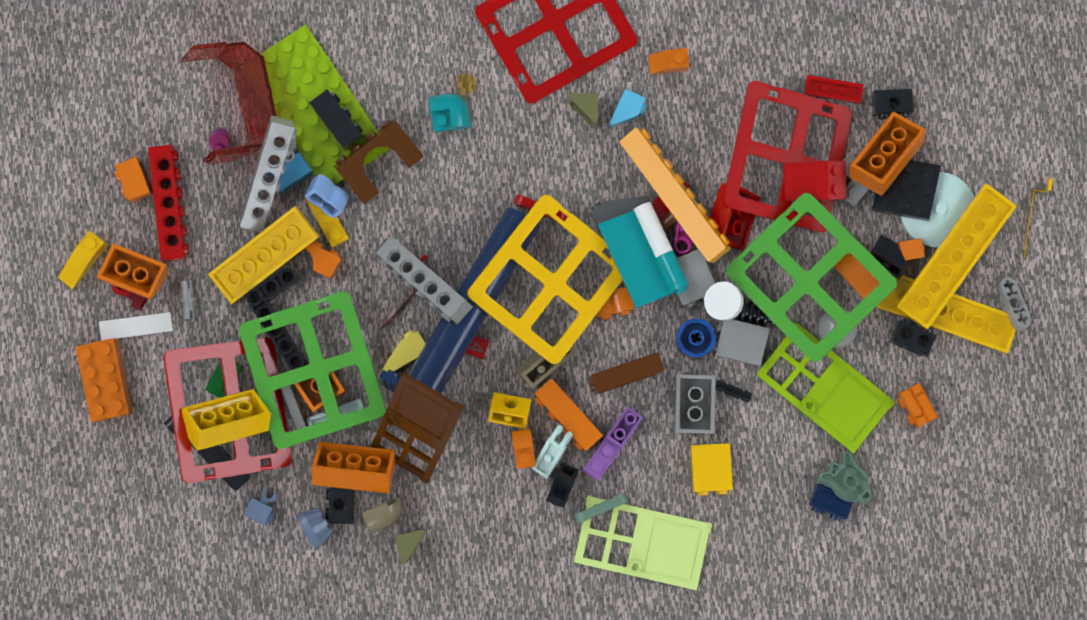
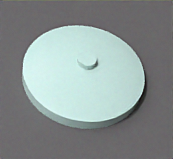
M940 172L929 222L900 216L901 223L912 239L921 238L924 246L938 248L974 199V195L967 184L960 178L949 173Z

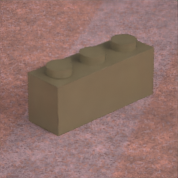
M558 333L548 344L555 346L562 335ZM571 347L558 364H551L538 353H535L515 371L533 389L570 358L576 350Z

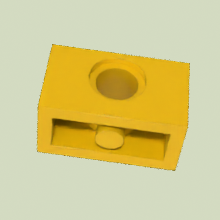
M494 392L488 422L526 429L531 399Z

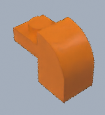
M531 428L511 431L517 469L535 467Z

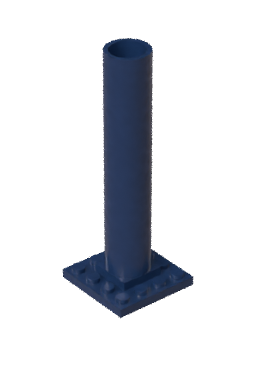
M506 208L457 290V293L472 305L473 308L458 324L453 320L448 322L445 318L441 317L408 375L440 394L443 392L488 316L487 312L469 299L467 295L468 289L526 216L524 213L513 208ZM538 224L521 244V248L524 251L527 250L540 228ZM512 259L506 263L486 289V294L494 301L498 299L518 265ZM389 369L388 372L383 370L379 376L382 386L394 392L400 380L399 375Z

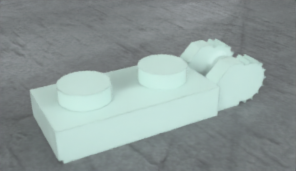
M558 425L551 437L548 438L535 461L536 466L532 467L534 471L546 479H549L567 448L566 445L573 436V433L569 431L565 434L562 442L558 441L557 438L563 430L561 425Z

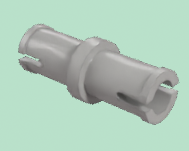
M193 280L180 281L182 292L180 302L183 304V320L196 319L194 307L196 297L193 295Z

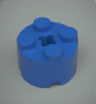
M691 319L679 327L675 341L678 350L683 355L689 358H700L713 349L716 337L712 326L707 321ZM698 334L700 342L693 343L691 336Z

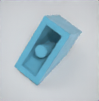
M625 89L609 123V127L619 126L637 119L639 114L643 115L647 104H645L646 98Z

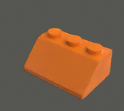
M113 243L96 278L151 300L161 289L169 270L164 263Z

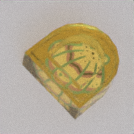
M457 75L459 95L472 93L476 89L477 82L472 75Z

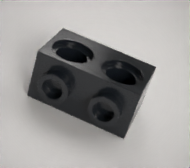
M908 319L898 321L889 343L920 356L928 357L937 336L932 333L933 330L914 326L915 323ZM902 328L907 329L909 332L906 339L900 335ZM919 336L926 338L925 346L919 344Z

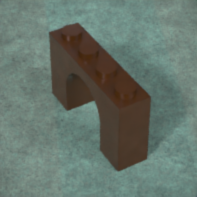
M388 119L380 125V130L376 133L373 131L365 137V142L361 145L358 143L350 149L351 153L346 157L345 155L339 157L335 161L336 165L333 166L363 204H366L379 193L365 175L363 168L364 159L372 149L377 147L393 149L408 168H411L424 157L394 119L391 121Z

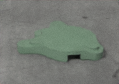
M845 451L842 454V465L832 462L829 465L828 472H822L818 475V482L829 486L844 501L867 504L872 499L870 488L868 487L869 478L856 465L853 454L850 451Z

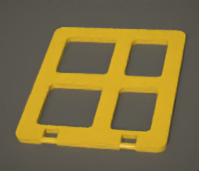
M543 195L471 285L467 295L470 300L551 364H558L621 283L622 278L613 258L609 259L602 253L605 248L608 249L604 239L566 210L550 195ZM559 210L567 216L565 221L556 216ZM545 214L553 218L578 239L577 245L555 273H551L521 248L523 241ZM593 251L612 267V271L592 298L586 301L566 284V281L587 253ZM510 259L518 263L543 284V289L519 319L486 294L488 286ZM554 296H558L578 312V316L556 345L551 346L531 330V326Z

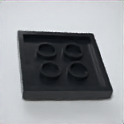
M910 160L882 196L875 193L872 211L929 222L941 165Z

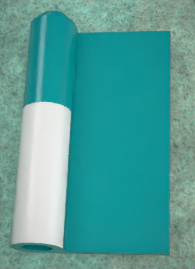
M651 202L644 203L631 212L598 224V228L635 308L674 293L680 295L687 291L689 283Z

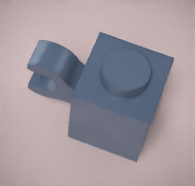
M264 489L260 500L255 497L251 498L243 516L262 525H267L268 522L271 523L276 513L273 512L275 507L268 503L276 500L277 493H274L272 498H268L266 494L269 489Z

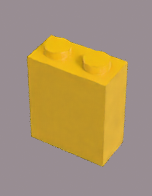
M730 443L690 445L693 492H697V496L709 495V491H717L718 495L728 494V490H733Z

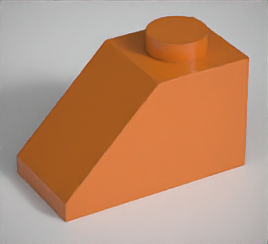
M688 48L670 49L648 55L650 74L684 72L689 69Z

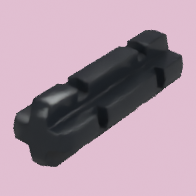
M721 380L716 382L715 390L723 391L725 394L737 399L740 398L741 401L746 403L751 400L752 393L742 391L743 389L731 384H725L726 382Z

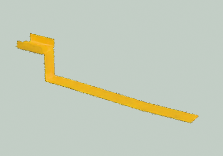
M1048 177V182H1047V189H1046V191H1042V190H1034V191L1045 192V193H1046L1047 191H1051V190H1052L1053 179H1051V178ZM1033 191V197H1032V203H1031V209H1030V215H1029V221H1028V227H1027V233H1026L1024 259H1025V252H1026L1027 234H1028V228H1029V222H1030V216H1031V210H1032V204H1033V198H1034V191Z

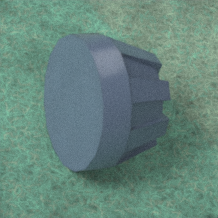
M319 508L303 511L296 515L301 528L315 549L322 546L333 533L332 528Z

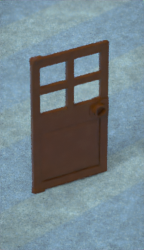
M403 372L371 447L386 449L380 445L384 437L403 448L400 457L395 456V463L419 477L421 481L429 483L432 473L465 407ZM388 424L395 425L410 434L407 441L404 442L387 432ZM415 438L435 449L432 458L412 447ZM408 452L429 464L425 472L405 460Z

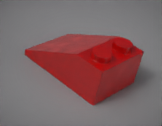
M845 161L783 163L784 201H796L804 193L811 194L817 201L845 200Z

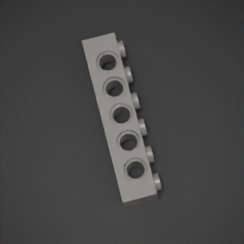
M272 115L270 117L241 213V228L262 232L264 226L268 227L270 221L268 213L270 209L273 210L275 205L273 197L275 192L278 193L281 181L278 180L280 175H284L286 169L284 161L286 157L289 158L291 153L290 141L295 139L297 129L294 127V121ZM277 137L284 138V141L280 143H277L274 140ZM271 155L279 156L277 160L269 159ZM267 172H271L274 174L270 178L264 176V174ZM261 190L268 191L265 195H261L258 192ZM256 207H260L263 210L261 212H255L253 209Z
M392 236L376 252L381 257L379 261L385 267L391 266L393 268L391 272L399 279L403 276L405 278L404 283L410 289L415 287L417 289L416 294L423 300L428 298L430 300L428 304L435 311L440 309L442 311L440 315L448 322L453 320L458 324L473 308L461 295Z

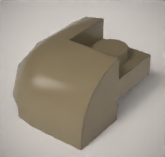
M398 497L362 513L365 523L372 534L398 522L403 513L402 499Z

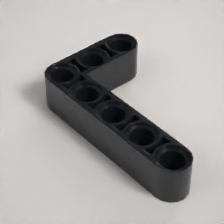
M284 268L247 292L246 300L257 318L262 317V312L265 309H269L271 314L276 313L269 301L297 283L298 275L294 270ZM286 273L293 274L291 282L284 281ZM276 283V291L269 293V284ZM255 293H259L261 296L260 301L257 303L252 302V296ZM271 320L261 322L263 328L273 326ZM285 326L281 327L279 335H273L272 331L267 332L290 369H297L292 364L293 359L299 357L302 361L301 366L298 368L306 366L307 361ZM289 341L291 349L284 352L282 345L284 342Z
M171 415L164 424L174 434ZM216 445L197 451L208 464L232 460L231 456L222 446ZM242 474L222 479L237 492L250 479V476Z

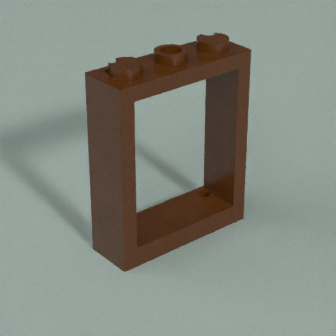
M657 352L592 374L590 380H588L590 391L598 395L660 374L665 370Z

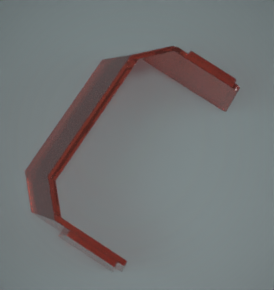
M245 42L193 45L181 59L182 62L219 59L232 69L248 141L245 146L213 150L203 159V163H207V165L233 162L261 150L271 115L277 117L264 56Z

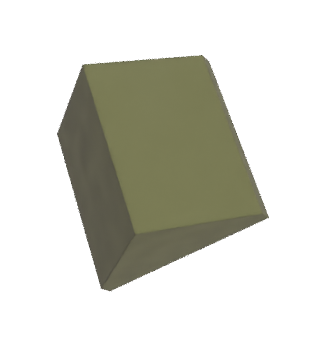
M571 93L568 95L567 103L595 129L598 123V94Z
M423 528L395 535L401 564L407 563L428 531L427 529Z

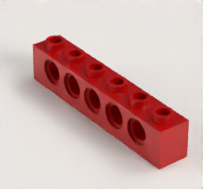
M171 144L148 147L160 260L162 262L187 260L189 245L185 243L184 236H187L186 224L183 225L182 217H185L184 206H181L180 198H183L182 187L178 185L181 173L180 169L176 167V161L179 160L178 151ZM168 161L169 168L162 170L161 165ZM171 180V187L164 189V182ZM168 199H173L174 201L171 208H166L165 206ZM175 218V225L168 227V220ZM177 236L178 243L171 246L170 239Z

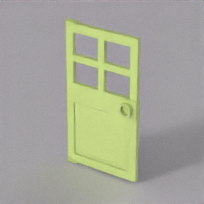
M588 495L586 497V509L606 500ZM626 504L613 508L608 532L590 528L591 519L582 523L574 563L697 590L712 523H705ZM619 510L638 514L633 538L614 534ZM588 534L607 538L602 562L583 558ZM612 540L631 543L626 567L608 563Z

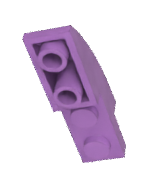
M627 406L582 471L596 481H599L643 417Z

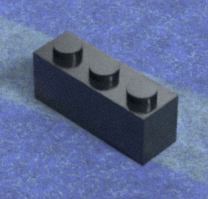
M327 89L310 101L309 104L344 151H346L363 139L361 134L363 129L357 122L353 124L350 120L351 113L346 107L342 109L338 104L341 101L335 92L330 93Z

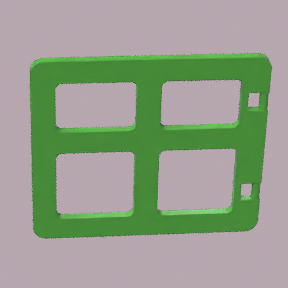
M809 193L802 194L726 268L728 277L813 362L820 361L897 286V280ZM795 210L798 215L790 222L786 217ZM805 213H810L837 240V244L809 271L803 270L777 243L778 239ZM751 251L755 256L746 263L743 258ZM764 253H768L795 280V285L777 302H772L745 274V271ZM846 254H851L879 282V285L850 313L845 312L818 284V281ZM805 294L810 295L836 322V326L817 344L812 343L786 316V312Z
M341 291L244 322L240 325L239 333L259 397L271 413L269 430L275 447L284 449L384 416L386 407L349 293ZM329 301V308L319 310L318 304ZM334 310H340L352 350L324 359L313 327L312 318ZM272 321L273 326L262 329L261 322ZM297 323L309 358V364L269 377L256 337L259 334ZM357 365L370 404L366 408L342 415L329 374L333 371ZM313 378L316 381L327 419L323 422L287 433L284 430L273 393L277 389Z

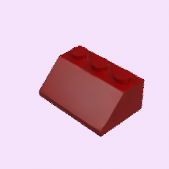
M721 183L710 219L712 218L718 225V232L728 238L730 241L728 245L731 248L744 251L755 215L725 207L723 196L726 183ZM740 187L739 195L741 197L760 202L761 197Z

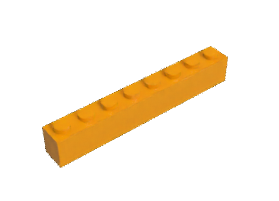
M637 127L634 128L619 143L708 262L714 263L731 249L728 245L730 241L724 234L718 232L716 222L712 218L709 220L705 214L707 211L701 203L698 204L694 199L696 196L692 190L686 189L683 185L685 182L678 173H674L672 163L667 158L664 159L662 157L660 147L656 143L653 145L648 131Z

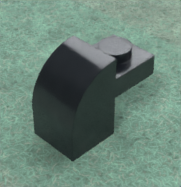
M561 463L546 501L564 508L579 469Z

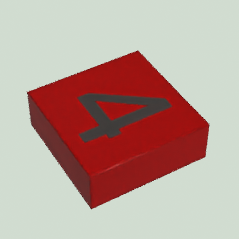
M475 336L466 354L484 359L489 341Z

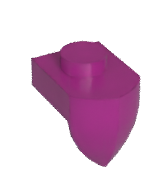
M221 127L215 129L210 134L209 146L211 157H230L231 155L229 133Z

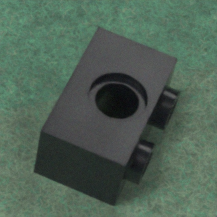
M912 89L874 90L871 93L872 116H878V119H888L893 111L904 118H907L908 115L914 112ZM888 101H894L897 105L896 109L890 108Z
M335 487L326 488V500H329V508H326L325 518L329 519V524H353L354 490ZM338 498L342 499L345 503L344 508L341 510L335 506V501Z

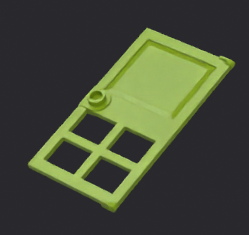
M798 322L794 323L812 343L817 344L820 342ZM786 336L756 375L854 454L884 414L894 406L896 401L887 396L832 350L826 354L832 360V363L818 379L804 367L810 360L806 355L799 363L785 352L792 342ZM780 356L795 367L782 385H779L767 375V372ZM799 372L814 383L801 401L786 390Z

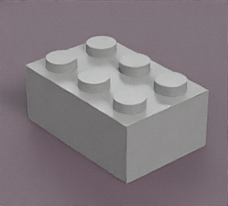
M675 375L674 433L714 434L716 375Z

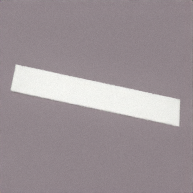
M170 312L99 322L101 341L111 338L117 339L173 331Z

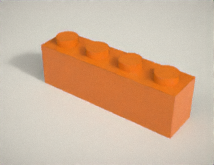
M552 378L534 393L536 396L534 400L541 408L545 406L549 410L547 415L554 422L558 420L562 424L564 434L569 431L573 433L572 437L575 439L573 444L580 451L582 449L587 451L603 436Z

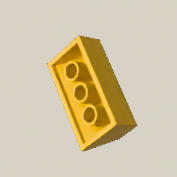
M254 389L182 408L188 438L197 451L269 431L271 413Z

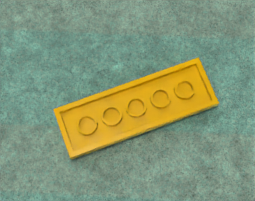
M294 206L208 275L232 305L320 236L298 207Z

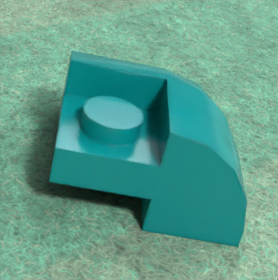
M442 94L429 97L434 133L472 128L467 102L462 97L456 94Z

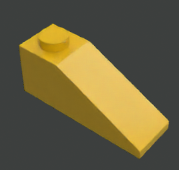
M88 231L76 246L58 278L71 289H74L109 244L95 233Z

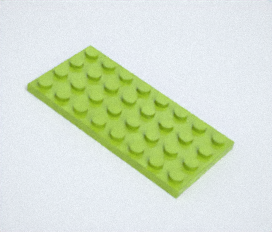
M305 24L244 64L243 68L275 116L294 121V127L297 129L295 136L296 147L315 176L319 174L326 176L336 186L344 179L333 167L336 165L335 161L343 155L346 157L350 154L352 147L344 151L309 102L327 89L330 93L335 92L341 100L338 102L341 108L346 107L351 113L350 120L353 124L357 122L363 129V132H361L363 139L356 144L360 143L361 145L366 141L365 137L373 131L376 133L377 130ZM388 147L372 149L366 155L363 167L390 149Z

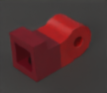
M112 285V290L115 294L127 297L133 301L131 307L138 311L142 310L148 300L147 298Z

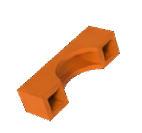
M313 241L304 248L309 251L313 258V270L332 280L342 262V259L339 257L340 253L332 249L328 252L322 249L323 245L321 243Z

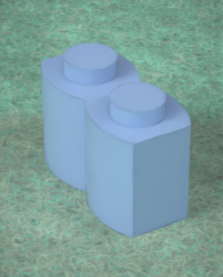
M321 174L311 181L305 194L309 202L320 207L325 214L332 218H336L343 212L349 199V195L342 188L335 186L328 177Z

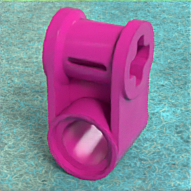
M677 221L673 251L677 256H683L689 252L692 240ZM682 242L686 245L687 249L680 251L677 249V244Z

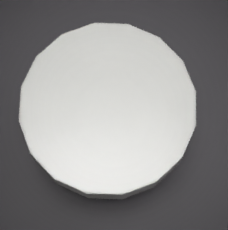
M717 282L707 290L704 298V306L707 313L721 321L737 317L744 304L740 289L728 282Z

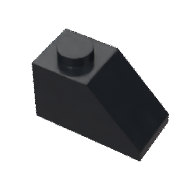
M880 235L870 254L892 276L900 279L908 266L899 245L891 239Z

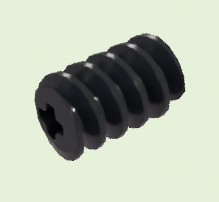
M743 297L744 304L741 312L738 314L741 322L747 317L749 324L755 319L757 326L762 321L763 327L770 323V328L773 330L775 324L756 304L754 305L751 299L746 304V298Z

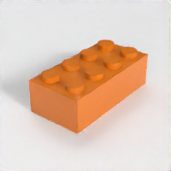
M893 111L850 165L849 178L882 196L925 142L926 129Z
M111 338L76 346L75 349L91 422L96 423L134 414L118 339Z
M319 442L312 464V485L389 493L395 470L396 450Z

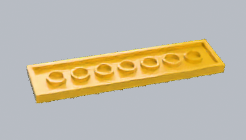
M985 183L895 307L924 329H929L1017 205Z
M903 275L900 279L894 277L897 280L896 288L876 308L912 320L895 306L911 286L914 279ZM956 294L952 295L930 326L1004 354H1008L1016 332L1006 312Z

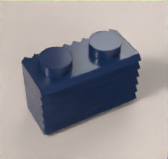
M816 483L808 505L812 506V511L820 514L823 511L830 513L829 517L839 522L841 518L847 519L853 502L840 499L831 488Z

